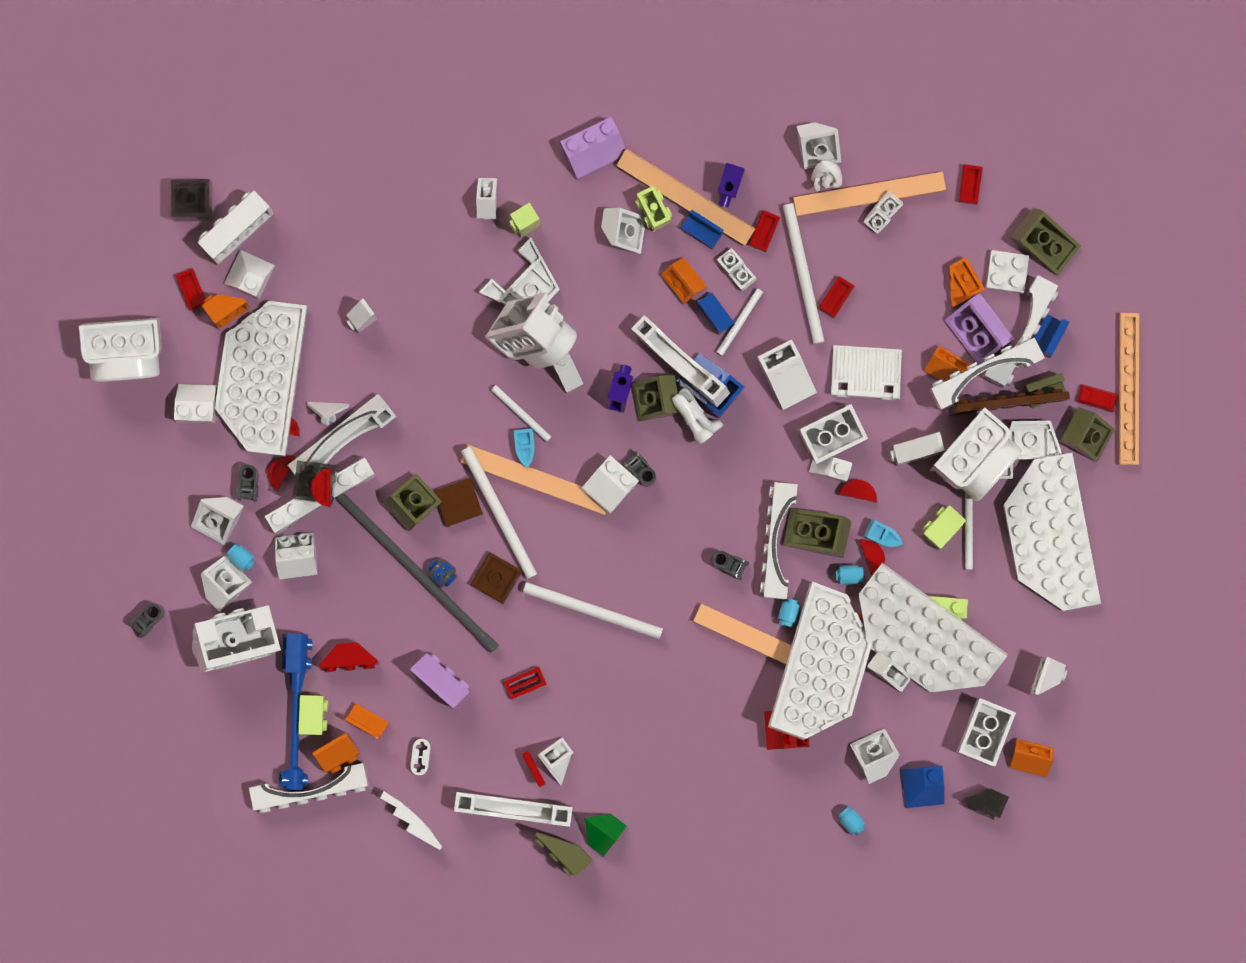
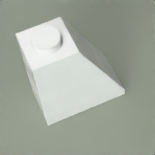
M938 432L893 445L890 457L892 462H895L896 466L941 455L945 451L941 434Z

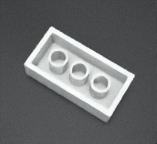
M255 191L246 193L238 206H232L228 210L226 217L223 219L219 218L213 224V229L209 232L205 231L199 237L198 244L217 265L226 259L274 214L268 204Z

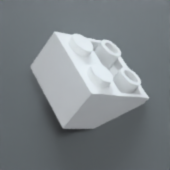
M313 532L275 537V557L279 580L318 575Z

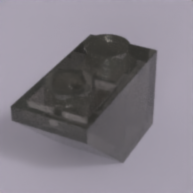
M987 789L964 798L962 802L966 803V808L975 812L979 809L984 812L983 816L994 820L995 817H1001L1009 796L993 789Z

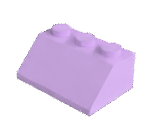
M612 117L560 141V146L577 180L620 159L626 150Z
M980 293L945 319V322L978 365L985 362L984 358L997 353L1014 340V337Z
M426 653L410 670L453 709H456L471 693L468 690L470 686L462 679L460 681L455 679L453 676L456 673L448 666L444 669L439 664L441 660L432 653L430 656Z

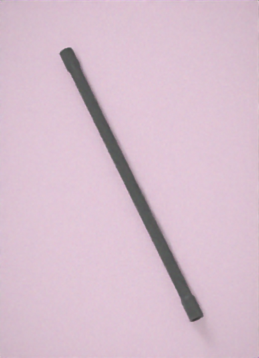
M345 494L336 497L386 549L478 638L479 642L490 653L499 646L440 587L431 581L428 575Z

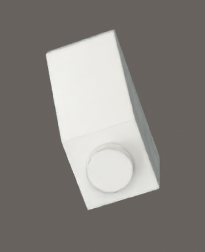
M478 178L477 218L486 220L496 219L497 178Z
M364 299L360 300L346 315L349 319L346 321L352 330L356 329L359 333L377 320L374 312Z
M569 353L561 361L552 365L566 393L583 385Z
M830 457L818 464L812 460L809 473L846 483L852 463Z
M879 651L867 666L872 672L899 692H902L911 680L903 668Z

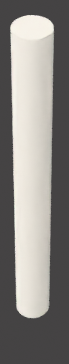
M757 288L716 351L719 355H724L763 294V291Z
M497 385L491 389L499 399L546 442L551 439L552 436Z
M965 493V520H967L965 522V570H973V498Z

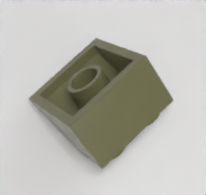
M675 375L656 376L632 384L639 421L680 413L672 402V398L678 394Z
M1078 407L1061 441L1076 452L1097 462L1115 429L1095 412Z
M415 474L391 494L383 504L410 532L442 501Z

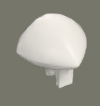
M822 160L815 167L811 181L814 182L816 191H820L822 186L825 189L839 188L842 185L841 169L834 161Z

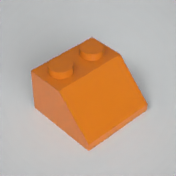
M218 294L206 298L202 305L219 329L251 308L243 298Z
M349 733L343 734L312 752L325 773L331 772V774L341 770L340 765L345 762L351 764L358 760L357 755L361 754Z

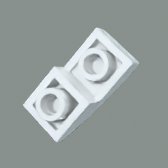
M888 191L870 211L864 223L878 234L891 221L890 218L900 209L903 202L892 192Z
M732 248L717 259L718 263L741 291H744L757 280Z

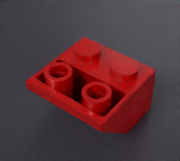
M764 711L767 750L810 747L809 738L802 740L769 728L768 725L772 711Z

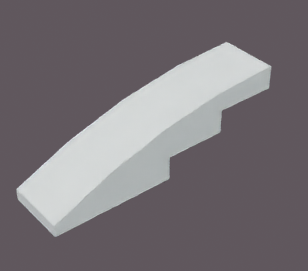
M384 791L380 798L397 807L393 815L410 824L406 831L441 850L442 844L423 820L403 802Z

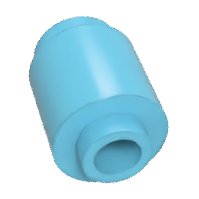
M237 543L226 554L229 560L242 572L244 570L249 571L256 563L253 561L255 556Z
M858 565L839 566V569L835 570L836 581H839L840 585L863 582V567H858Z
M787 598L786 602L782 601L778 616L779 625L794 628V624H797L801 605L797 604V600Z
M847 807L837 816L840 819L839 822L851 835L854 833L858 835L865 829L864 824L866 822L855 809Z

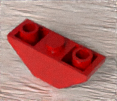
M357 642L339 643L319 665L320 669H325V672H335L336 668L344 667V671L356 670L355 666H363V669H375V665H379V660Z

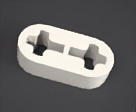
M418 739L413 745L411 771L415 775L425 774L429 767L431 745L425 739ZM421 742H424V745L427 746V750L423 751V756H419L420 750L416 748ZM419 758H422V765H425V769H421V772H417V769L414 768V765L418 764Z

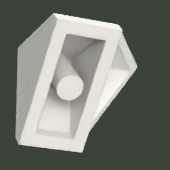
M563 738L538 754V757L562 786L571 755L574 753Z

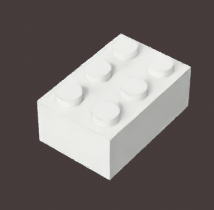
M978 698L956 753L995 767L1016 712Z

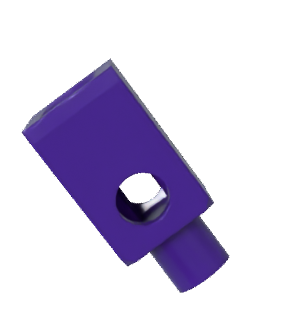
M726 163L717 191L721 194L718 205L729 208L732 197L736 198L745 168ZM727 183L733 184L731 191L725 190Z
M621 365L619 372H614L607 397L606 409L621 413L625 412L633 381V376L630 375L632 369L630 366Z

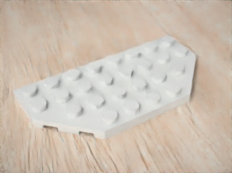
M268 301L255 313L253 312L234 329L229 330L225 334L215 410L247 452L286 457L307 305Z
M1073 453L1035 459L1003 504L1017 580L1062 611L1101 604Z
M881 563L859 593L866 639L872 644L871 649L876 653L879 651L895 661L908 673L911 679L929 692L985 686L1008 656L1002 649L883 563Z
M815 582L810 583L769 721V728L805 740L852 716L872 644L866 639V633L862 628L863 624L858 614L854 612L847 594Z

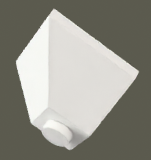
M816 122L796 126L804 170L815 168L822 160H832L835 163H841L838 129Z
M604 208L601 228L611 245L641 254L646 224L644 218L646 216L622 208Z
M240 250L224 284L259 300L275 265Z
M228 497L201 499L191 528L225 545L240 518L244 506Z
M226 555L201 573L206 599L219 612L231 604L252 583Z
M1049 657L1041 658L1029 695H1039L1064 681L1067 675L1066 665Z
M885 728L850 744L869 784L886 777L900 756Z

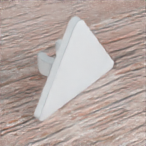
M307 402V406L321 417V423L324 425H329V422L334 423L336 420L335 414L349 408V404Z

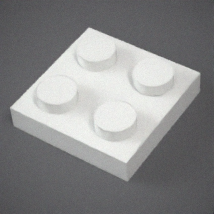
M991 250L986 289L1024 294L1029 255Z

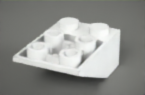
M792 339L757 357V362L783 410L817 393Z

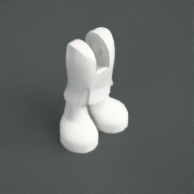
M683 388L679 394L672 398L674 406L684 417L686 425H689L698 445L709 439L714 432L724 425L719 419L708 420L704 415V410L701 409L688 389Z

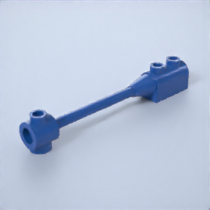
M283 634L282 673H289L292 692L290 766L284 772L279 773V787H284V789L303 790V786L308 785V774H304V770L298 767L300 692L302 691L305 673L312 666V659L307 658V650H312V639H308V634Z

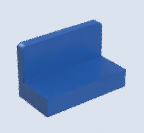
M694 210L690 211L688 218L681 227V230L711 249L715 247L724 231Z
M713 293L697 301V306L718 335L734 325L733 320Z
M1049 314L1046 315L1039 331L1034 337L1044 356L1050 358L1053 355L1070 323L1065 319L1060 321Z

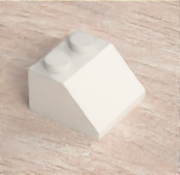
M178 384L174 420L177 423L215 424L217 385Z
M610 455L581 489L611 514L635 488L639 480Z

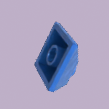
M942 766L901 770L906 808L944 804Z

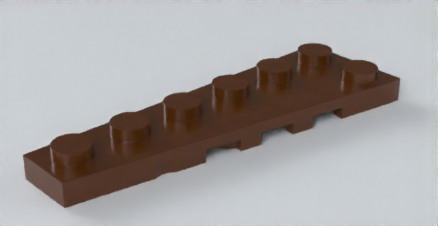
M1062 389L1051 390L1050 394H1044V391H1037L1032 393L1033 396H1026L1025 393L1014 394V398H1007V395L996 396V400L990 401L988 397L978 398L977 402L970 403V400H961L953 403L954 406L948 408L949 416L978 412L984 407L988 411H992L999 407L1008 409L1017 407V405L1023 407L1069 400L1070 396L1069 391L1063 392Z

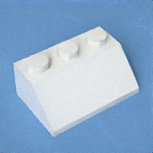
M852 404L798 429L805 447L816 464L868 439Z

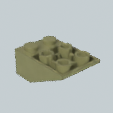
M540 832L535 834L537 836L536 842L542 848L546 846L551 851L549 855L556 862L560 860L565 865L562 869L569 876L574 875L576 877L593 861L579 845Z

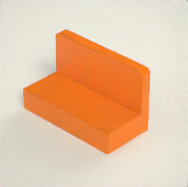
M685 258L674 262L661 274L684 304L707 287Z
M939 345L924 371L938 380L942 379L943 382L950 380L949 375L960 371L962 374L968 371L966 367L971 364Z
M356 703L348 717L346 716L345 718L347 722L377 739L381 738L389 724L388 721Z
M1016 739L1010 768L1047 777L1053 762L1054 748Z

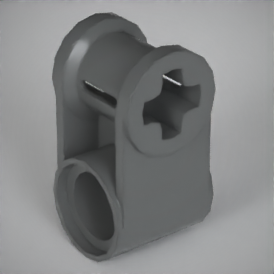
M635 451L634 455L627 462L624 461L622 463L643 486L651 487L655 484V471L638 451ZM645 473H651L653 479L645 482L642 476Z
M244 465L239 471L237 501L251 499L257 502L259 473L257 468L252 465ZM248 468L254 471L250 479L244 476V472Z
M717 551L711 557V563L715 568L726 572V574L738 580H742L741 575L745 567L749 565L748 561L725 551ZM719 554L725 557L723 565H718L715 561V557Z
M149 604L133 617L127 625L129 627L132 626L138 632L139 637L143 638L164 617V608L159 604ZM153 607H156L159 611L158 616L155 618L150 615V610Z

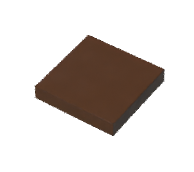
M470 478L434 491L442 501L439 506L447 527L483 515Z
M489 552L470 585L504 604L523 571Z

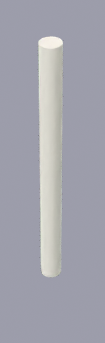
M794 204L783 205V211L813 344L825 342Z
M470 446L462 450L461 453L526 578L529 579L536 575L537 572Z
M526 582L523 590L525 594L660 639L663 628L528 582Z

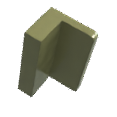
M1063 373L1027 384L1024 387L1026 395L1033 396L1032 393L1037 391H1044V394H1050L1051 390L1062 389L1063 392H1066L1063 384L1065 380ZM1044 404L1031 405L1030 407L1035 408Z

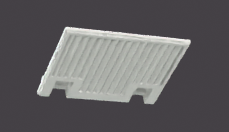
M833 345L831 395L847 398L866 397L879 398L881 400H899L902 350ZM838 383H848L847 390L838 389ZM884 386H893V393L884 392Z

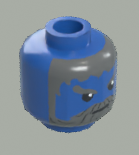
M441 559L439 562L434 560L428 567L430 570L428 578L438 587H448L457 577L455 574L456 568L445 559Z

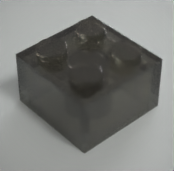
M210 179L171 180V218L174 221H212V182Z
M297 460L292 499L294 501L319 504L312 495V480L322 470L331 468V505H333L338 467L336 465Z

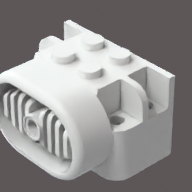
M544 292L507 302L485 338L512 360L524 359L533 368L539 369L555 365L561 361L572 349L577 333L563 320L564 316L558 312V307L555 304L550 305L545 300L549 294Z
M161 317L84 323L80 325L81 353L84 361L89 363L91 381L109 382L159 376L158 355L162 351Z
M984 407L930 468V471H935L946 483L948 482L955 489L964 490L975 501H980L1022 453V449L1009 439L1010 431L1008 427Z
M269 605L244 611V608L237 609L227 616L225 613L214 615L210 620L194 624L192 651L198 662L200 673L236 666L273 655L281 650Z

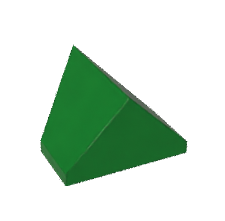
M612 814L585 818L588 845L604 857L627 825Z

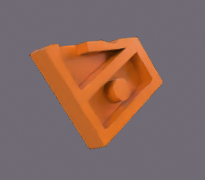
M967 257L949 266L952 308L985 290Z

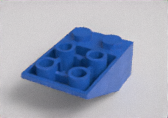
M699 353L694 361L722 382L730 394L716 407L682 376L678 378L676 384L682 389H688L698 402L720 419L744 390L745 386Z

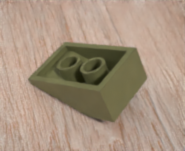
M1036 208L1029 212L1010 237L1024 251L1056 275L1060 274L1081 247L1049 215Z
M791 508L783 545L822 555L844 558L852 521L841 515Z

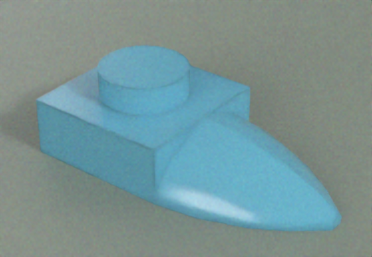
M533 429L514 430L517 456L520 462L528 468L533 460L535 449Z
M874 519L871 520L864 535L888 547H896L903 544L895 530Z

